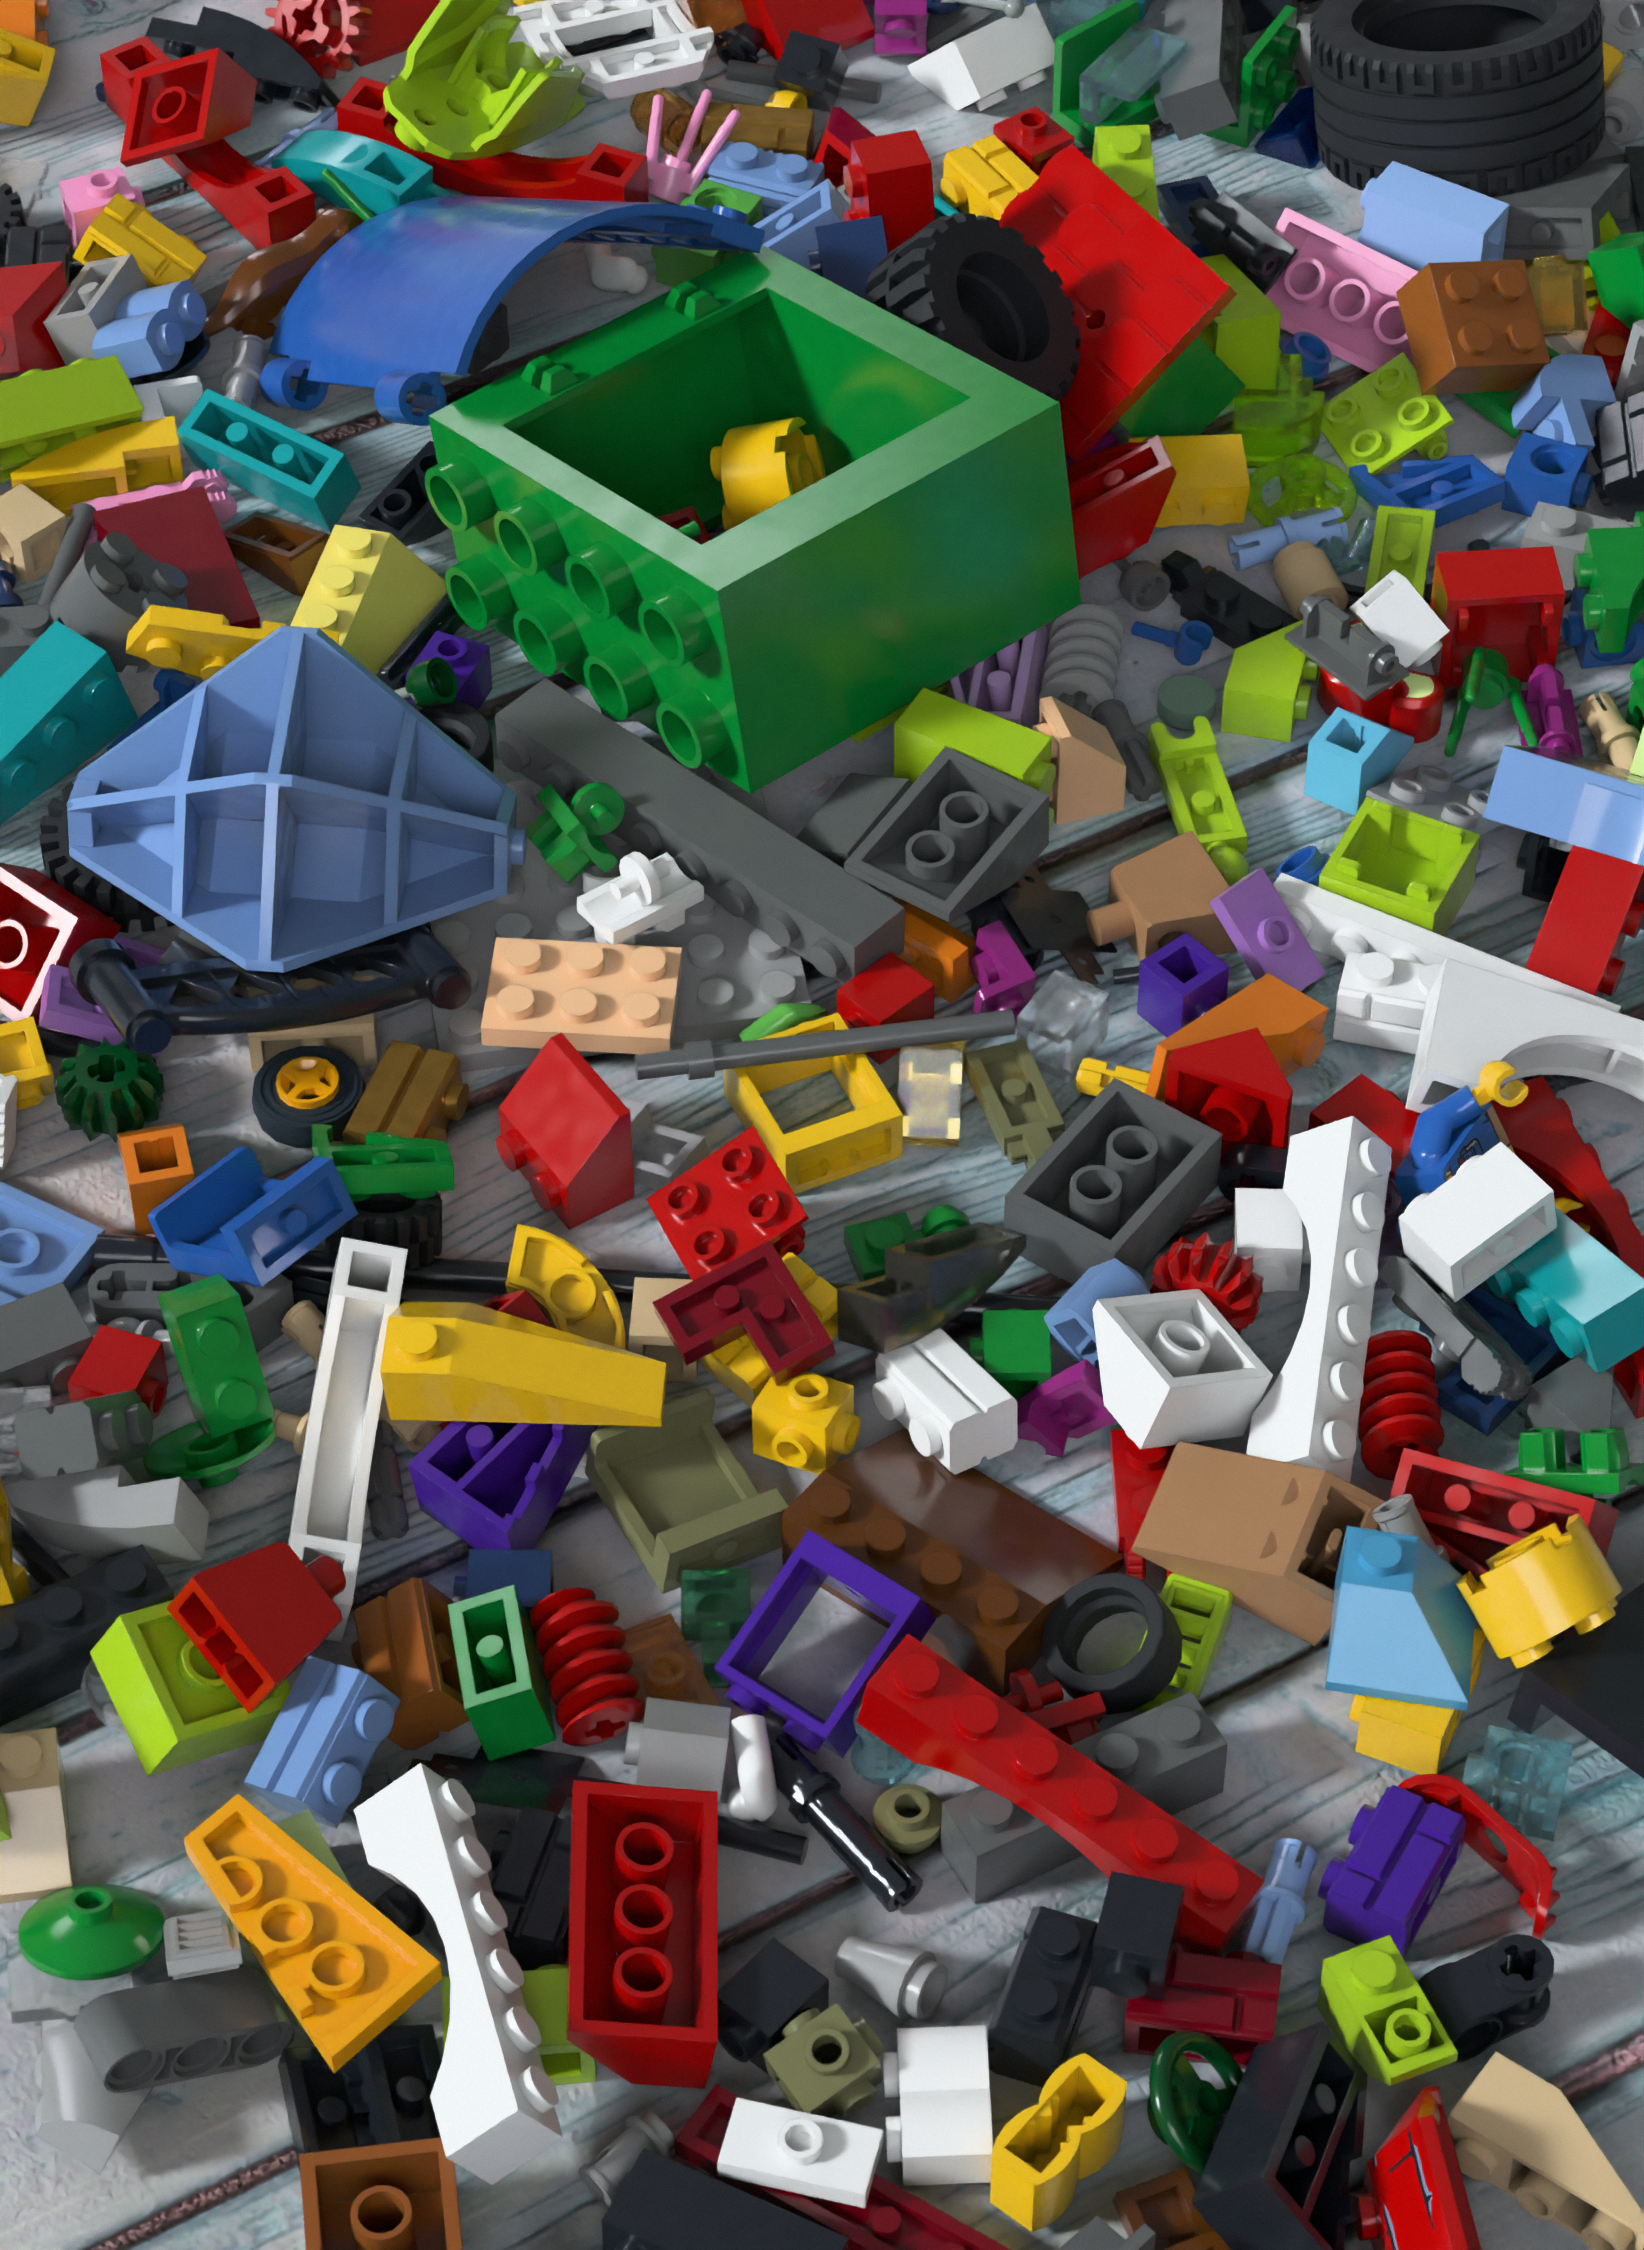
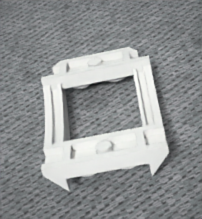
M544 0L513 7L514 15H517L522 20L519 24L535 54L545 66L550 60L558 56L563 62L557 71L570 72L574 66H578L585 72L577 92L586 97L602 96L608 100L626 99L634 94L665 87L673 88L683 83L698 80L714 42L712 28L708 26L696 29L682 13L675 0ZM640 28H645L651 40L573 57L564 47L565 45H578L587 40L609 35L627 34Z

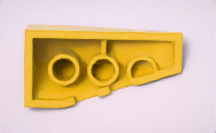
M404 1301L388 1317L380 1374L390 1420L662 1427L668 1370L667 1363L474 1303Z

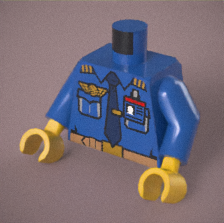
M1494 1060L1487 1063L1480 1072L1479 1085L1471 1090L1466 1085L1427 1108L1418 1116L1408 1154L1395 1171L1394 1182L1406 1207L1417 1196L1426 1192H1433L1455 1176L1457 1170L1466 1160L1475 1155L1485 1154L1500 1142L1515 1154L1490 1102L1495 1100L1503 1106L1512 1107L1520 1104L1527 1097L1528 1086L1519 1080L1511 1081L1500 1089L1502 1081L1517 1071L1515 1067L1504 1061ZM1568 1198L1554 1199L1555 1207L1564 1214L1570 1210L1583 1207V1204ZM1398 1222V1223H1397V1228H1396V1230H1397V1233H1398L1399 1238H1400L1401 1241H1402L1401 1232H1400V1225H1399V1222ZM1576 1223L1583 1230L1589 1233V1225H1586L1584 1223Z

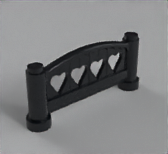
M430 922L285 973L245 970L223 955L201 958L199 960L173 962L168 965L158 964L136 968L134 960L124 947L117 941L108 938H98L83 944L72 956L68 969L69 979L81 997L88 1003L101 1008L130 1048L136 1052L149 1055L164 1050L168 1046L171 1036L242 1034L302 1028L365 1016L420 999L428 998L438 1008L454 1010L460 1008L468 1001L472 991L470 975L431 933ZM369 969L392 977H377L371 981L352 979L356 971ZM313 978L334 985H321L309 990L293 988L297 980ZM255 987L275 994H260L247 999L234 997L238 988ZM190 995L213 1002V1004L199 1003L191 1007L173 1006L177 997Z

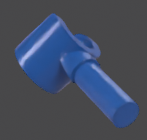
M1199 620L1185 622L1181 625L1179 632L1165 630L1139 621H1135L1131 629L1132 635L1173 648L1174 657L1185 666H1191L1200 661L1203 650L1209 649L1213 637L1211 627Z

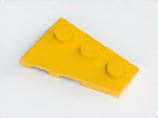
M151 604L129 631L125 653L145 659L154 666L172 668L206 681L277 628L286 626V624L263 621L262 628L230 626L229 620L222 614ZM320 629L338 644L340 631Z

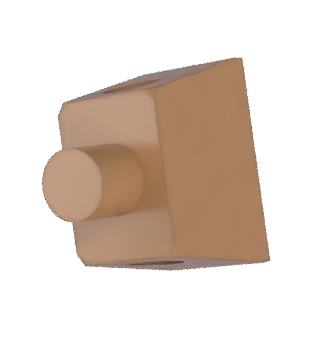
M1193 831L1183 833L1116 865L1110 872L1108 905L1087 911L1086 914L1089 934L1097 946L1125 938L1140 962L1185 932L1215 956L1238 951L1209 904V901L1230 886Z

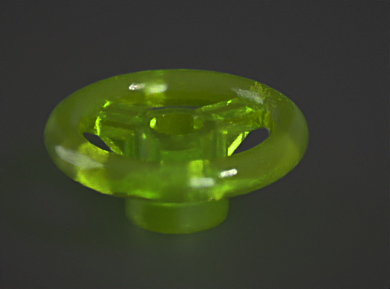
M1296 453L1288 457L1272 460L1259 467L1249 478L1250 491L1247 508L1253 517L1265 527L1274 525L1276 518L1290 516L1297 510H1308L1313 507L1330 510V508L1338 506L1344 515L1343 518L1337 520L1339 524L1347 522L1357 506V491L1351 478L1338 466L1312 454ZM1280 476V484L1282 486L1281 497L1273 505L1267 507L1261 497L1262 489L1268 481ZM1325 479L1331 482L1338 489L1339 493H1336L1325 484Z

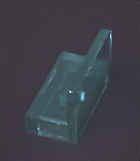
M1134 23L1079 76L1080 120L1098 126L1124 100L1129 102L1137 101L1187 52V40Z

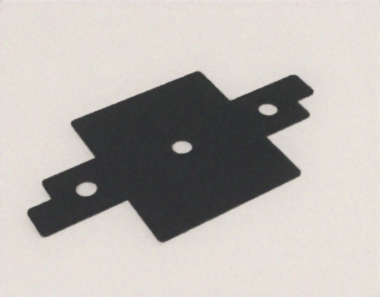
M1032 863L1017 881L1019 888L1003 890L997 894L999 900L1031 949L1061 951L1082 984L1098 985L1099 982L1094 975H1104V971L1092 952L1117 953L1118 950L1112 942L1097 946L1092 940L1086 923L1087 911L1091 909L1081 894L1077 891L1050 890L1034 863ZM1024 877H1030L1034 880V883L1026 881ZM1050 917L1059 919L1060 923L1053 922ZM1077 958L1084 959L1087 964L1080 963Z
M480 1745L474 1759L436 1753L431 1761L413 1759L408 1767V1771L422 1763L440 1776L461 1779V1785L467 1790L473 1802L516 1809L528 1806L553 1812L557 1815L560 1814L567 1797H572L574 1780L627 1784L578 1776L585 1761L584 1757L537 1749H528L495 1760H489L482 1745ZM453 1764L456 1765L457 1768L448 1769L445 1767V1765ZM522 1775L527 1777V1779L517 1780L514 1777Z

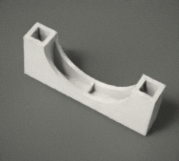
M1446 957L1427 996L1406 1109L1422 1113L1427 1108L1466 1085L1472 1090L1479 1085V1075L1482 1068L1494 1060L1507 1062L1517 1069L1513 1075L1505 1078L1501 1085L1515 1079L1536 1075L1574 1076L1609 1085L1644 1102L1643 1020Z

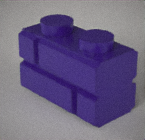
M1395 1785L1387 1787L1376 1808L1364 1804L1353 1822L1348 1838V1843L1354 1845L1346 1861L1337 1857L1330 1861L1318 1889V1897L1326 1900L1323 1926H1325L1327 1932L1356 1945L1360 1942L1366 1944L1390 1935L1404 1959L1462 1853L1467 1823L1463 1815L1434 1802L1426 1804L1422 1797Z

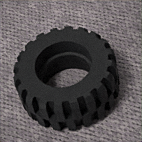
M954 213L951 216H942L932 221L878 262L877 268L871 272L866 284L865 300L1058 402L1067 395L1073 385L1081 355L1076 350L1080 346L1081 335L1080 327L1074 325L1073 322L1076 311L1071 297H1065L1061 289L1063 281L1056 270L1051 272L1044 263L1043 259L1045 256L1035 245L1029 247L1023 242V235L1014 228H1001L999 220L988 216L978 215L976 217L975 214Z

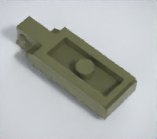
M1025 1039L964 1053L963 1069L1003 1155H1007L1011 1165L1025 1162L1026 1171H1028L1063 1134L1065 1123Z

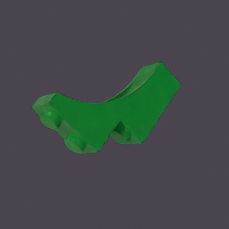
M1637 511L1635 513L1634 527L1587 529L1583 554H1575L1574 584L1576 589L1585 590L1583 598L1584 626L1586 630L1594 629L1599 653L1623 652L1629 633L1644 613V511Z

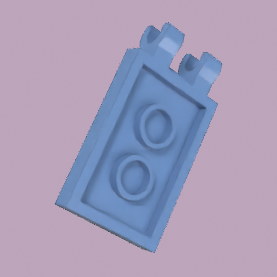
M0 1181V1306L63 1282L69 1293L94 1261L96 1238L99 1233L105 1234V1229Z

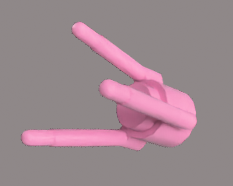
M709 89L703 90L676 157L663 153L660 163L657 161L664 98L660 94L655 95L650 116L646 151L649 195L675 205H680L688 194L692 195L699 187L702 177L740 118L739 110L734 109L730 112L691 172L693 164L687 162L707 112L712 92Z

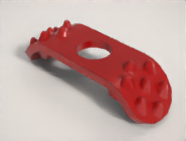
M1423 1774L1413 1776L1397 1785V1787L1422 1797L1426 1804L1434 1802L1463 1815L1464 1820L1467 1821L1464 1842L1521 1893L1518 1904L1534 1921L1532 1937L1542 1941L1544 1933L1556 1921V1915L1548 1914V1910L1560 1899V1893L1557 1890H1552L1557 1868L1550 1867L1547 1859L1534 1845L1457 1778L1439 1774ZM1485 1827L1495 1832L1502 1840L1507 1849L1508 1856H1505L1494 1847L1486 1834Z

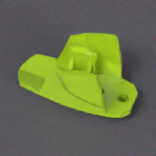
M441 0L409 46L405 67L386 86L382 94L386 113L390 112L398 120L394 128L395 134L407 147L420 152H428L448 160H468L491 157L520 148L558 129L582 113L586 104L577 90L584 78L585 72L578 66H574L570 72L557 71L563 62L558 56L550 60L545 66L534 50L523 41L508 43L522 21L517 15H507L512 0Z

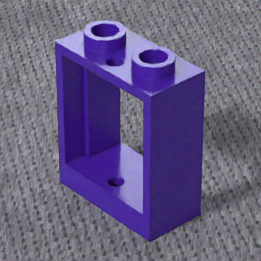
M808 1530L714 1669L731 1687L725 1697L749 1715L757 1714L763 1716L765 1711L770 1712L786 1723L781 1730L782 1733L788 1734L794 1743L814 1755L817 1754L821 1746H824L843 1758L863 1729L856 1722L867 1682L907 1634L921 1642L936 1618L919 1596ZM823 1583L891 1624L826 1721L758 1679Z

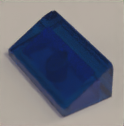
M1313 86L1301 88L1296 92L1257 141V144L1254 146L1257 153L1301 168L1312 169L1317 166L1321 159L1318 154Z

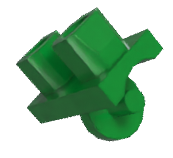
M602 782L587 784L574 795L570 807L550 783L536 795L546 810L527 828V837L541 851L540 854L544 860L568 884L572 883L593 862L605 874L619 862L600 838V836L616 829L623 819L625 812L624 801L615 788Z
M1536 1427L1520 1432L1519 1467L1504 1472V1475L1596 1499L1612 1507L1610 1499L1594 1498L1593 1494H1621L1625 1491L1627 1485H1643L1644 1463H1629V1452L1624 1428H1593L1580 1432L1582 1462H1566L1564 1429L1559 1427Z

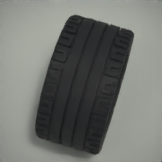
M1324 0L1311 19V68L1318 154L1331 174L1352 188L1363 191L1371 178L1377 179L1388 165L1395 161L1489 197L1512 194L1550 183L1576 170L1593 156L1604 137L1605 88L1600 0Z

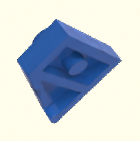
M1473 455L1445 457L1437 461L1424 459L1401 461V473L1372 476L1368 472L1367 464L1349 468V487L1375 509L1378 510V505L1436 510L1435 529L1505 500L1506 481Z

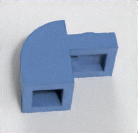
M1582 354L1558 355L1550 360V364H1545L1518 395L1512 407V424L1514 429L1533 430L1535 435L1587 448L1590 452L1595 446L1591 431L1596 426V410L1617 401L1602 356Z

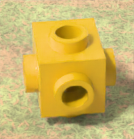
M805 1371L778 1386L770 1377L751 1405L753 1454L783 1463L789 1467L799 1468L820 1475L824 1470L833 1466L841 1454L848 1455L853 1450L859 1436L861 1420L859 1416L854 1415V1386L830 1377Z

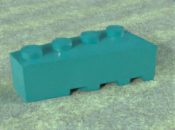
M57 620L0 677V825L126 731L139 719L107 651Z

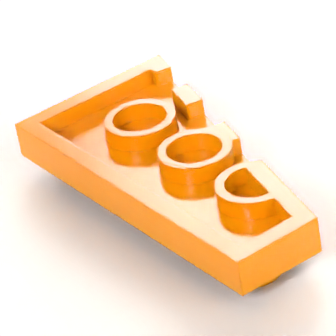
M238 1793L184 1837L187 1856L333 2073L337 2072L442 1980L441 1962Z

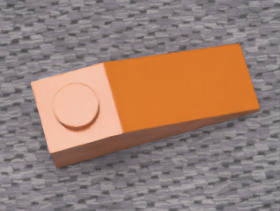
M1267 973L1158 1043L1145 1094L1157 1100L1165 1099L1167 1063L1172 1050L1257 1027L1285 1078L1301 1067L1308 1068L1318 1059L1324 1048L1325 1036L1322 1034L1329 1008Z

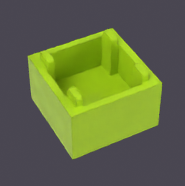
M1366 796L1321 871L1318 887L1445 937L1474 886L1480 834Z
M173 1600L120 1615L90 1651V1655L147 1777L266 1740L291 1691V1687L286 1679L255 1711L249 1714L167 1610V1607Z

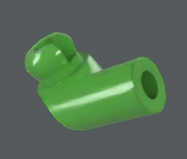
M781 1003L773 1007L738 1035L742 1042L757 1040L796 1027L803 1022L828 1016L829 1013L819 1004Z

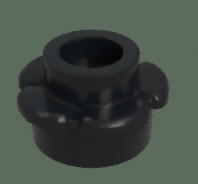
M732 20L726 27H722L720 32L717 31L714 35L717 55L726 65H728L730 59L758 63L759 57L757 54L763 46V40L758 31L748 23L741 20Z

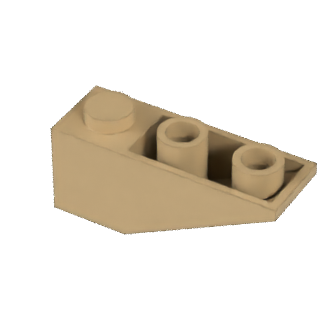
M1495 2051L1448 2116V2125L1461 2172L1474 2180L1488 2181L1516 2198L1522 2208L1532 2216L1544 2221L1552 2220L1582 2238L1590 2250H1644V2212L1563 2092Z

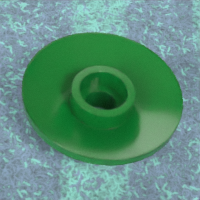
M270 1418L211 1439L198 1421L170 1432L149 1447L150 1449L147 1450L146 1456L143 1457L145 1470L152 1477L163 1480L181 1477L183 1481L199 1480L200 1486L205 1488L225 1485L238 1477V1467L248 1463L271 1445L276 1437L275 1425Z
M113 1884L72 1886L45 1896L27 1910L18 1928L19 1947L25 1959L35 1968L46 1974L69 1980H102L128 1973L149 1961L163 1944L165 1920L159 1906L148 1896L134 1889Z

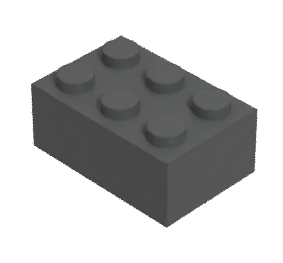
M1114 1077L1005 1195L1003 1247L1073 1285L1090 1267L1114 1258L1140 1273L1218 1186L1222 1133Z

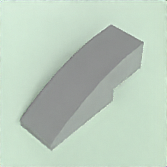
M119 1464L89 1471L4 1484L11 1505V1515L29 1534L55 1547L86 1557L104 1559L112 1555H120L143 1544L155 1564L204 1559L210 1513L181 1477L137 1484L124 1467Z

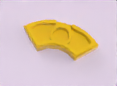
M517 1224L505 1284L507 1293L527 1290L537 1306L550 1317L555 1329L627 1351L624 1321L616 1296L601 1273L589 1261V1258L578 1248L550 1232Z

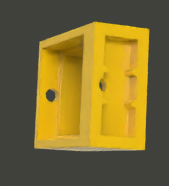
M837 1012L813 1021L803 1022L796 1027L757 1040L849 1028ZM864 1053L723 1070L725 1097L745 1130L751 1126L756 1128L795 1194L902 1157L903 1114ZM831 1070L855 1110L783 1134L760 1094Z

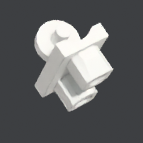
M634 851L620 860L621 876L577 897V912L594 927L595 939L598 943H611L613 946L617 944L635 945L637 934L650 927H653L656 931L669 932L685 923V909L704 900V886L697 880H691L685 876L677 866L674 858L667 852L649 861L642 853Z

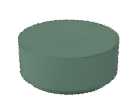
M1180 674L1166 679L1159 687L1157 699L1158 715L1169 726L1183 730L1194 729L1193 720L1197 716L1206 717L1210 723L1216 713V689L1208 680L1197 675Z

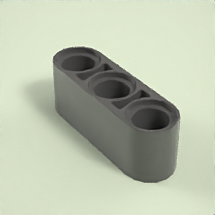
M242 1967L112 1991L95 1998L85 2005L77 2014L73 2025L104 2086L113 2093L130 2092L256 2067L278 2057L282 2053L283 2048L289 2047L295 2036V2029L263 1972L256 1967Z

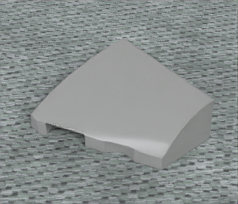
M45 1997L34 2016V2025L41 2026V2051L35 2061V2083L42 2094L35 2109V2136L96 2172L101 2173L154 2087L123 2093L108 2091L73 2028L74 2019L87 2004L67 1999Z

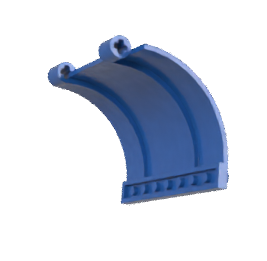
M442 196L412 201L388 209L351 230L328 249L304 276L288 301L278 322L268 354L286 358H276L263 368L259 381L260 390L264 399L269 404L278 408L301 411L312 410L319 406L326 396L329 385L375 390V406L384 419L393 423L428 426L430 425L428 415L446 406V392L439 381L440 374L466 377L475 347L487 322L503 297L531 266L562 242L759 253L765 230L745 224L746 213L719 205H714L712 210L692 204L682 206L666 203L483 196ZM291 378L298 380L296 390L289 388ZM410 392L414 394L412 404L406 402L407 394H410Z

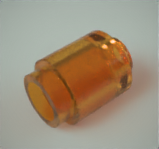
M667 87L637 94L631 103L630 115L636 129L647 138L653 98L657 94L663 96V118L659 147L671 156L676 157L695 107ZM705 117L698 132V135L696 137V140L694 142V145L692 147V150L697 148L701 143V135L704 127V122L706 121Z

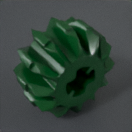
M104 1036L100 1046L91 1048L79 1043L76 1057L62 1059L59 1071L60 1076L56 1078L55 1094L57 1105L61 1106L64 1120L68 1123L70 1130L83 1129L90 1142L102 1134H109L113 1141L117 1143V1133L143 1129L144 1122L158 1120L159 1110L161 1109L160 1102L163 1101L165 1086L163 1074L159 1073V1067L156 1065V1060L152 1057V1054L134 1051L125 1040L118 1045H111Z

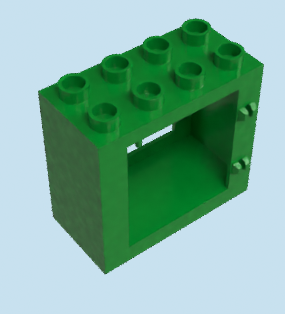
M761 245L759 253L743 252L428 415L438 464L426 471L425 487L436 514L452 531L458 563L447 569L445 584L449 598L463 621L477 631H482L491 626L519 644L525 657L540 673L544 675H552L558 671L564 673L587 688L597 705L611 719L623 721L632 717L660 735L672 755L684 766L695 769L705 764L750 794L912 702L923 687L933 690L1081 604L1060 403ZM801 417L806 422L805 425L800 427L803 435H815L823 457L826 477L701 545L692 540L701 534L700 527L695 521L676 530L657 519L658 517L693 505L706 531L723 523L722 508L725 504L722 482L717 481L713 476L710 465V453L713 447L722 445L724 436L729 429Z

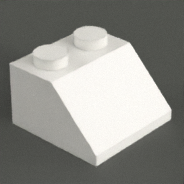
M1035 2L1026 6L1024 13L1020 17L1010 18L1005 16L950 42L907 67L911 76L956 111L973 103H976L979 111H982L1008 98L1004 88L1014 83L1017 84L1021 92L1048 79L1044 69L1054 64L1055 43Z
M1200 1289L1097 1299L1092 1311L1103 1403L1124 1429L1126 1435L1134 1441L1139 1449L1176 1445L1179 1441L1194 1443L1243 1436L1251 1416L1262 1399L1273 1374Z

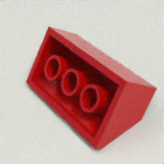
M574 1780L571 1814L566 2040L631 2084L695 2089L706 2088L718 2043V1791Z

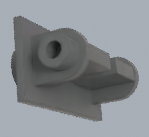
M1308 595L1300 605V613L1304 615L1303 624L1285 634V639L1365 701L1370 700L1410 675V671L1399 663V658L1395 655L1393 645L1389 642L1381 641L1360 624L1351 627L1350 616L1333 604V600L1327 595Z

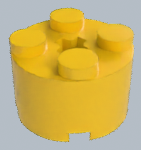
M794 417L731 428L725 434L722 445L711 449V470L715 479L722 482L725 504L722 508V521L725 531L826 477L823 457L815 435H803L800 427L806 424L803 418Z
M1580 1514L1568 1517L1566 1524L1568 1532L1561 1534L1556 1523H1553L1487 1559L1486 1563L1490 1571L1479 1576L1481 1581L1478 1583L1471 1571L1456 1582V1586L1499 1659L1510 1657L1517 1669L1549 1653L1554 1648L1551 1642L1556 1638V1635L1574 1625L1578 1634L1581 1635L1602 1625L1616 1615L1613 1608L1618 1602L1615 1597L1623 1589Z

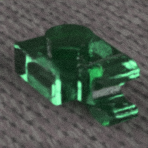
M750 1568L681 1570L682 1641H701L704 1688L730 1687L714 1667L731 1644V1640H734L751 1615Z

